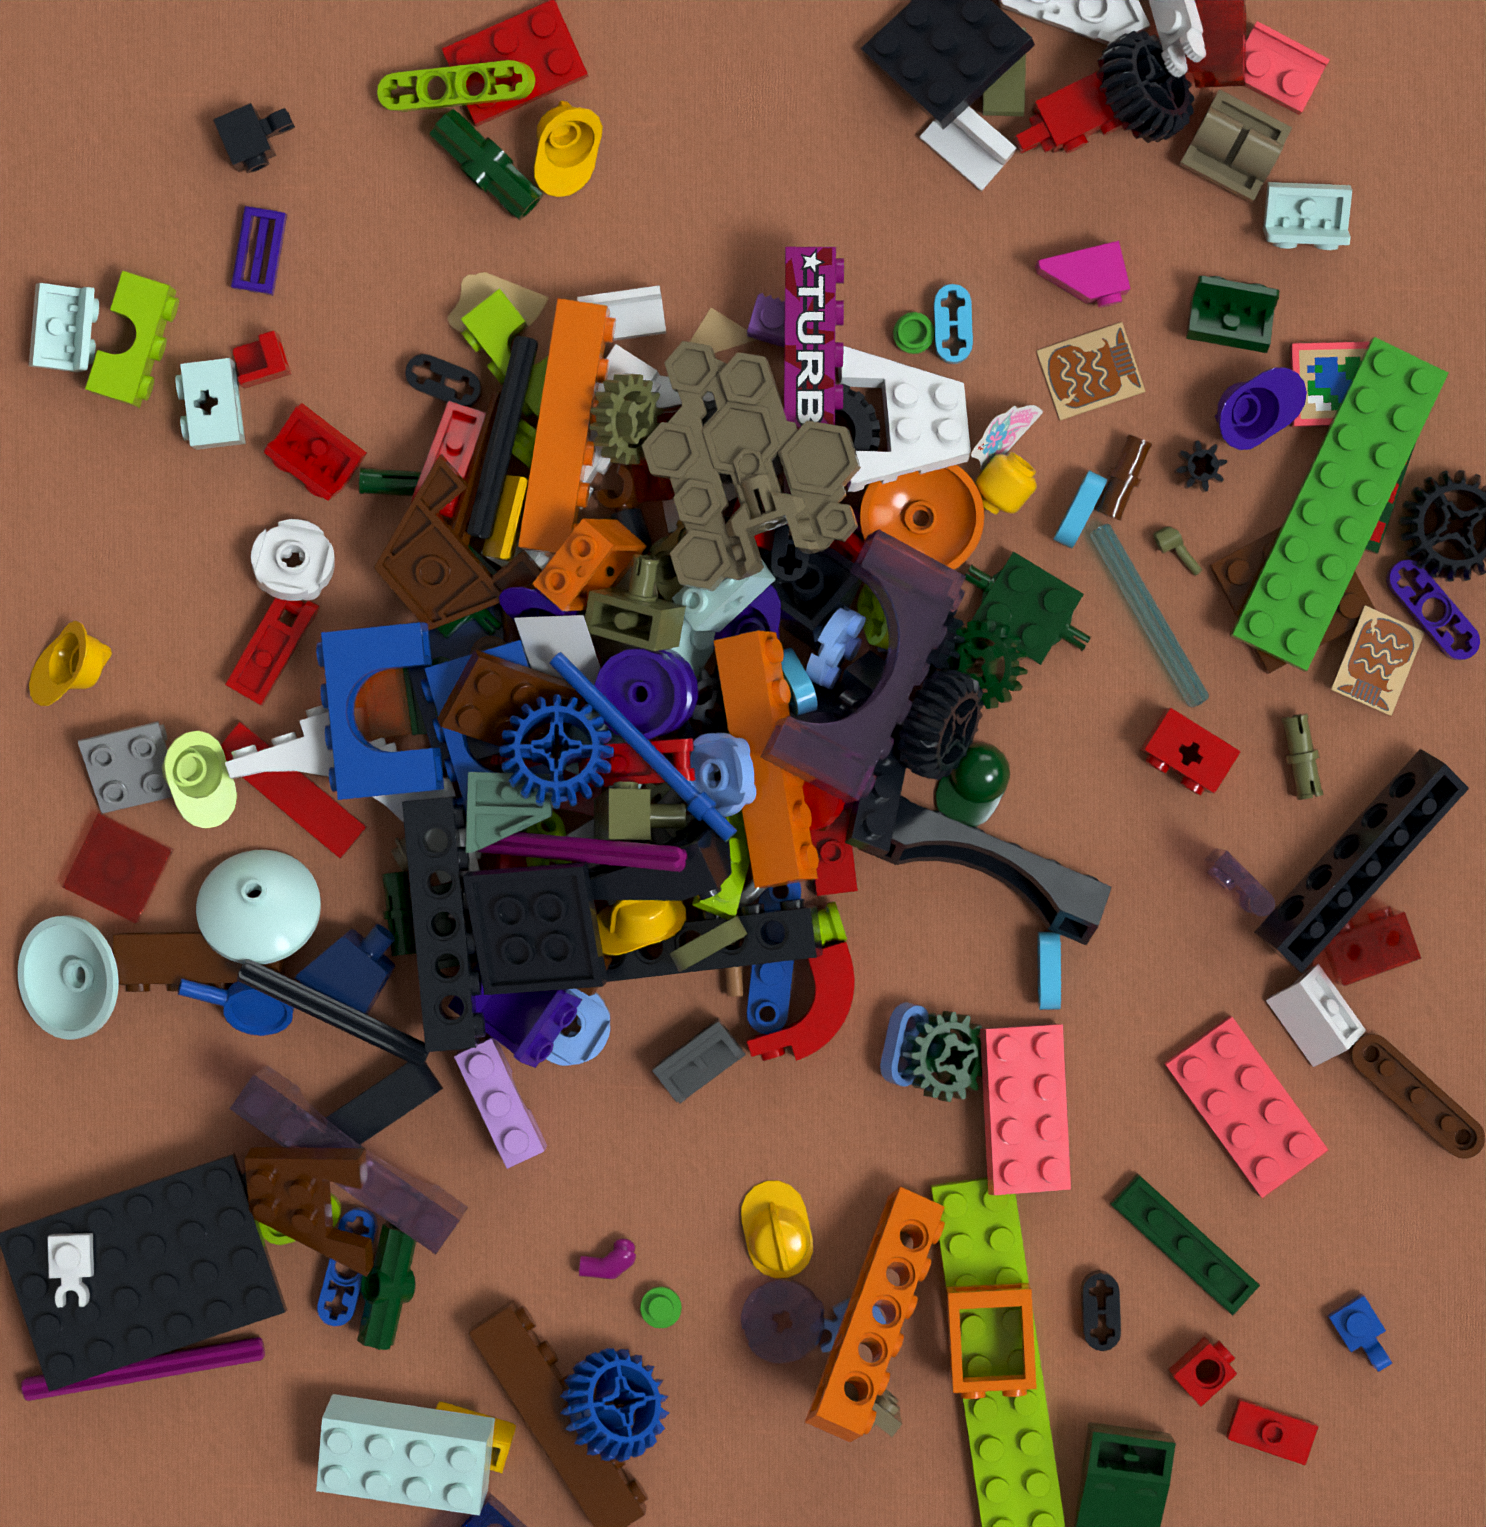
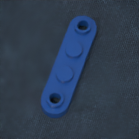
M800 882L787 884L789 893L782 899L774 896L773 887L766 888L759 896V904H764L765 911L781 909V901L801 899ZM771 920L767 924L766 934L771 941L781 943L785 937V929L778 921ZM794 960L752 965L747 1018L751 1027L757 1032L770 1034L777 1032L785 1025L788 1018ZM764 1006H771L776 1012L775 1017L770 1021L762 1020L759 1015L761 1008Z

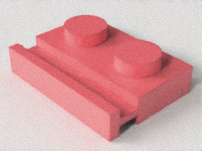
M1257 21L1227 77L1300 115L1330 59Z

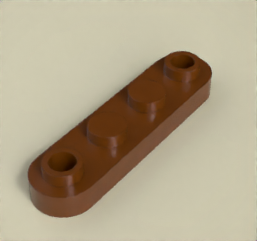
M1365 1033L1350 1047L1349 1056L1353 1066L1446 1151L1455 1157L1467 1159L1476 1156L1482 1150L1485 1143V1133L1482 1126L1387 1039L1375 1033ZM1368 1046H1374L1377 1051L1376 1057L1371 1061H1366L1363 1057V1052ZM1465 1129L1468 1133V1138L1464 1143L1459 1144L1455 1141V1134L1458 1130Z

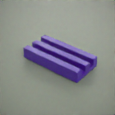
M245 206L231 285L233 289L274 296L287 220L286 213ZM254 217H259L260 224L250 282L243 281ZM271 219L275 220L265 284H260L262 263Z

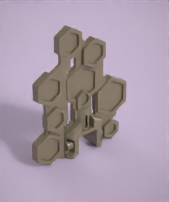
M682 341L664 362L672 389L678 392L682 407L668 423L661 422L642 444L650 473L653 476L671 480L675 493L673 497L680 521L684 523L687 531L683 539L670 552L679 584L686 587L714 591L725 578L741 580L761 572L764 565L754 536L785 524L789 525L795 547L805 554H813L825 550L834 540L845 542L857 529L858 524L852 507L840 504V502L846 496L844 487L861 468L849 430L843 426L808 420L798 430L795 422L787 421L766 357L737 352L727 364L716 359L714 350L710 345ZM707 392L713 393L718 410L703 426L702 419L707 414L703 397ZM777 454H779L791 494L782 493L772 463ZM719 473L731 475L740 503L739 509L728 520L727 524L725 523L723 511L729 506Z

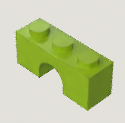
M122 271L110 310L118 316L132 320L136 328V339L133 346L121 354H110L97 350L85 388L87 391L140 408L142 400L147 401L150 398L155 380L154 377L150 376L154 361L162 359L166 348L167 338L162 337L167 321L173 322L179 306V298H175L176 290L164 283Z
M499 288L461 318L467 327L461 334L475 352H478L481 348L486 351L493 360L486 366L502 385L511 355V343L514 337L528 325ZM548 356L541 362L533 365L522 410L526 417L534 413L539 419Z

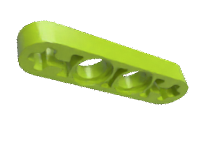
M513 60L388 74L381 79L377 95L380 103L385 108L400 112L519 100L526 98L532 92L535 86V76L533 70L527 64ZM513 69L516 74L522 75V82L517 83L515 89L513 86L505 84L496 85L495 77L513 76ZM478 72L483 76L485 85L479 95L472 96L467 91L466 81L472 73ZM439 76L445 82L446 91L443 97L433 100L429 96L427 88L430 80ZM398 83L401 87L416 88L417 95H402L398 101L396 98H391V90L397 89Z

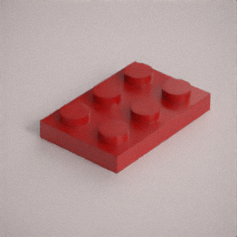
M555 0L547 1L442 48L449 67L513 60L527 64L534 72L535 86L526 98L467 105L476 127L589 77ZM513 69V76L495 77L496 85L505 84L513 86L515 89L516 84L522 82V75L516 74ZM478 72L472 73L466 81L467 91L472 96L479 95L483 91L485 85L483 76Z

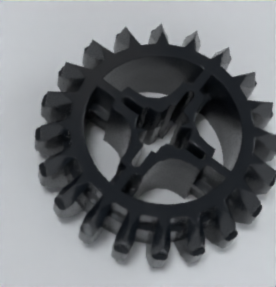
M1143 30L1139 33L1135 31L1129 34L1125 33L1109 43L1107 48L1102 51V57L1097 60L1100 70L1096 75L1102 82L1099 90L1106 96L1107 101L1105 105L1110 106L1113 110V118H1119L1122 122L1124 131L1131 129L1136 139L1143 138L1147 143L1152 141L1160 142L1163 139L1167 140L1176 135L1185 125L1190 123L1189 117L1194 113L1191 103L1195 99L1189 91L1192 83L1186 79L1185 74L1178 78V76L1175 77L1168 72L1169 70L1166 68L1165 61L1162 58L1161 53L1163 49L1159 38L1156 35L1149 36Z
M1459 470L1455 473L1453 482L1448 471H1443L1439 473V485L1435 479L1428 477L1424 479V486L1427 492L1419 487L1411 490L1412 496L1418 503L1413 501H1405L1402 508L1412 513V517L1406 516L1398 519V524L1410 526V532L1400 534L1399 540L1408 541L1412 539L1414 546L1407 548L1404 552L1405 555L1409 557L1419 552L1421 557L1416 561V567L1422 569L1430 562L1429 574L1432 578H1436L1441 573L1442 568H1444V579L1446 582L1454 581L1457 571L1461 580L1467 581L1471 579V568L1478 576L1486 573V567L1483 560L1486 562V531L1483 542L1478 550L1474 547L1476 541L1473 537L1474 525L1483 517L1486 524V485L1481 490L1479 489L1481 476L1478 474L1473 475L1469 479L1468 484H1466L1464 470ZM1444 493L1465 495L1478 506L1468 511H1462L1454 505L1453 501L1448 502ZM1433 502L1436 506L1434 512L1437 516V525L1434 530L1425 536L1424 518L1428 507ZM1449 517L1452 520L1471 517L1462 523L1463 528L1458 529L1462 532L1461 535L1455 532L1439 536L1440 533L1447 530V524H1451L1448 521ZM1448 541L1453 544L1457 551L1461 550L1466 559L1452 560L1438 554L1432 546Z
M947 668L935 671L931 674L930 678H926L923 681L921 690L915 692L913 702L908 704L909 710L903 718L904 725L899 732L901 737L898 743L899 758L905 768L910 769L912 773L921 777L939 781L942 777L949 776L952 769L959 767L962 757H966L970 744H973L974 735L979 730L977 728L979 720L983 716L981 708L984 705L983 700H981L983 689L979 686V681L972 679L970 675L961 671Z

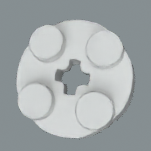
M288 519L278 522L277 527L271 528L268 532L265 529L259 534L251 551L252 570L258 587L278 599L287 601L313 600L320 595L321 590L327 586L334 573L335 558L333 547L324 536V532L318 526L308 521ZM292 552L299 553V558L303 562L301 565L291 568L287 567V563L282 562L283 558H290Z

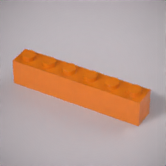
M557 299L518 545L522 550L555 555L577 527L579 507H587L590 483L583 482L586 466L593 467L596 453L594 441H590L592 431L590 430V425L596 422V416L590 410L592 407H597L599 403L595 397L596 392H598L599 383L603 384V381L607 380L609 359H604L603 355L605 343L613 342L616 327V318L610 317V310L606 305Z
M760 630L714 640L729 734L735 738H743L748 742L754 767L756 797L752 803L745 804L742 808L755 888L777 887L818 879L816 868L818 867L819 858L816 848L812 845L809 830L812 817L810 809L804 801L802 785L804 784L805 776L803 768L797 759L795 744L797 743L798 734L796 726L790 717L788 703L791 699L789 685L783 676L781 662L784 658L782 644L777 638L776 632Z

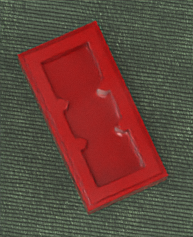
M848 809L842 810L841 814L832 824L820 830H810L812 845L816 848L819 858L818 867L816 868L818 879H815L817 896L858 891L853 847L845 843L849 824Z
M1238 1398L1226 1438L1306 1466L1318 1425Z

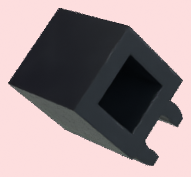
M251 103L213 119L233 166L238 172L246 170L247 173H253L265 168L270 164L268 159L276 156L269 138L295 128L286 108L278 110L264 119H260L257 110Z
M868 651L845 669L836 698L842 705L833 712V716L844 724H848L859 714L872 725H875L887 715L890 717L894 716L904 704L905 696H903V692L908 678L874 652Z

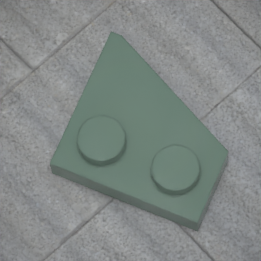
M468 772L466 853H474L551 817L552 797L546 796L545 803L542 806L536 805V791L527 799L521 797L520 792L525 782L517 787L510 786L509 779L514 773ZM534 774L541 779L550 781V774Z

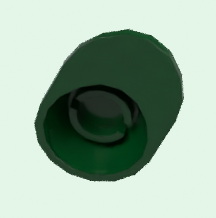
M984 742L970 744L966 757H962L959 767L952 769L951 774L947 777H942L936 792L939 811L948 818L969 827H977L986 822L996 810L1010 779V766L1004 753L994 745Z

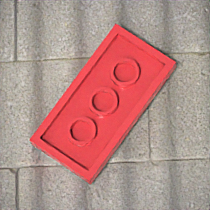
M1232 1016L1224 1019L1164 1063L1261 1198L1329 1150Z
M1063 1024L980 1029L988 1194L1006 1195L1071 1190Z

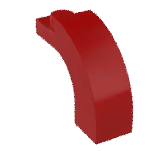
M846 940L825 945L821 956L808 958L815 980V993L811 1006L799 1020L784 1026L777 1032L770 1034L761 1033L748 1037L747 1044L751 1057L760 1055L762 1061L770 1060L786 1054L784 1047L791 1045L797 1061L815 1053L836 1035L850 1011L855 987L854 967Z

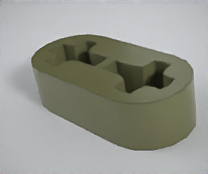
M736 916L676 949L669 955L678 971L681 972L748 934L740 919Z

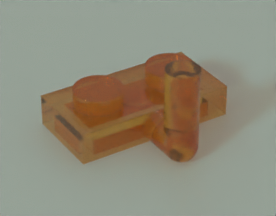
M404 669L384 670L370 677L364 683V691L358 692L354 709L367 707L371 739L412 734Z

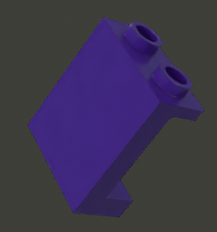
M478 963L474 967L473 971H480ZM482 980V995L475 996L476 1012L484 1013L486 1033L514 1054V1058L519 1062L534 1068L550 1055L554 1046L553 1042L561 1030L572 1023L577 1014V1007L582 1001L580 997L569 989L484 995ZM454 996L448 1007L461 1016L464 1011V1004L459 997Z

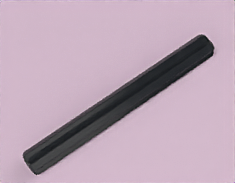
M516 336L514 339L467 529L468 534L473 537L489 539L492 535L539 345L537 340L530 337Z
M250 959L243 962L238 972L237 980L409 1063L422 1066L429 1055V1052L425 1050V1042Z

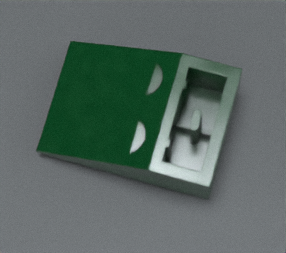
M1089 1422L1074 1527H1160L1170 1487L1176 1442L1171 1434Z

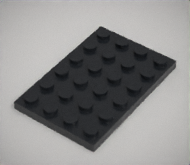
M235 1153L0 1232V1247L49 1392L283 1314L287 1311L259 1223L249 1211L248 1191ZM93 1233L94 1275L82 1277V1282L88 1287L90 1293L89 1302L84 1307H79L78 1294L73 1290H68L66 1292V1305L57 1307L55 1293L61 1286V1278H49L48 1236L51 1234Z

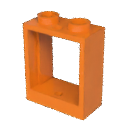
M583 518L533 582V585L562 611L586 610L589 591L616 587L633 565V555L642 554L647 545L618 520ZM610 566L614 569L612 576L607 574V568Z
M1029 1283L946 1287L950 1378L953 1393H961V1398L979 1399L986 1397L985 1392L1002 1391V1396L1020 1397L1027 1395V1389H1037L1032 1289ZM1020 1306L1024 1374L963 1378L959 1309Z

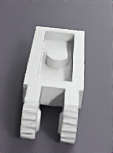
M1149 0L1163 49L1161 54L1165 61L1164 64L1169 70L1168 72L1179 78L1188 70L1185 54L1193 62L1201 61L1207 54L1202 37L1204 31L1195 0Z

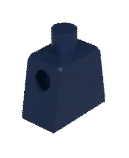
M376 924L365 938L356 930L351 929L300 971L295 979L319 993L368 1015L395 969V964L384 955L385 951L395 941V937L387 928L380 924Z

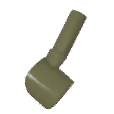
M1165 527L1153 534L1162 554L1174 549L1194 576L1203 570L1186 550L1187 548L1184 546L1182 536L1178 530L1172 527Z

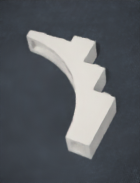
M323 705L306 710L308 718L300 720L304 737L297 739L295 732L271 739L273 747L257 752L256 746L252 745L231 752L234 760L225 762L229 777L235 779L262 772L298 771L329 777V769L334 767L333 750H328L325 742V726L330 725L329 708L324 709ZM384 738L369 742L381 750L398 752L395 743L386 745ZM449 777L443 779L444 789L372 797L386 805L404 822L402 802L456 795ZM433 828L427 835V844L433 851L442 852L448 845V837L443 830ZM466 829L459 830L461 846H466ZM469 853L470 871L480 870L475 853ZM443 870L435 871L441 884L452 881L451 876Z

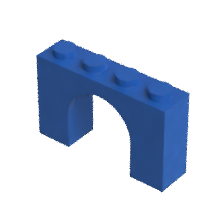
M417 622L322 632V642L317 643L316 653L319 666L325 668L326 684H321V701L324 709L329 708L330 725L325 726V742L327 749L333 750L334 767L329 769V782L332 792H337L338 800L444 789L440 748L399 752L381 750L370 744L363 737L357 727L354 715L357 694L363 684L373 675L389 669L432 665L428 623Z
M522 640L481 651L531 668ZM471 655L424 668L427 678L421 679L423 692L428 703H435L438 716ZM437 718L433 719V725L439 743L446 741L450 754L449 758L444 759L451 783L458 781L462 797L456 799L457 805H464L467 822L468 772H498L492 771L478 762L469 748L467 735L441 727ZM554 760L555 769H558V760ZM544 764L528 768L533 774H550V770ZM567 796L560 797V802L568 801Z

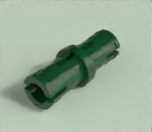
M408 871L382 874L386 899V911H383V918L387 919L388 929L395 937V941L390 945L391 956L416 953Z

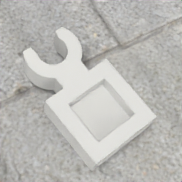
M93 1233L49 1235V1278H61V1286L55 1293V1303L57 1307L65 1306L66 1292L73 1290L79 1296V1307H84L89 1302L90 1293L88 1287L82 1282V1277L94 1275Z

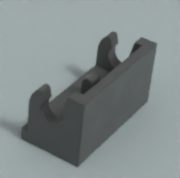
M718 1018L653 1066L652 1071L676 1102L682 1103L746 1054L720 1018Z

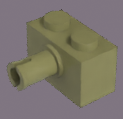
M643 554L633 555L628 590L611 587L589 591L585 622L590 634L651 651L679 647L686 606L657 599V596L653 594L657 568L660 562L659 558L652 557L651 559V556Z
M615 782L613 787L606 788L602 794L594 799V839L644 844L651 840L650 828L678 830L685 828L686 807L684 803H650V789H638L637 782Z

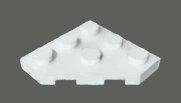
M998 0L1001 8L1106 45L1125 33L1129 34L1132 31L1139 33L1150 27V23L1139 0Z

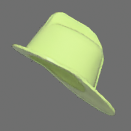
M201 731L186 732L173 741L164 757L162 773L182 817L193 826L206 829L217 827L229 819L235 809L237 792L234 779L229 777L225 765L227 761L219 741L209 733Z

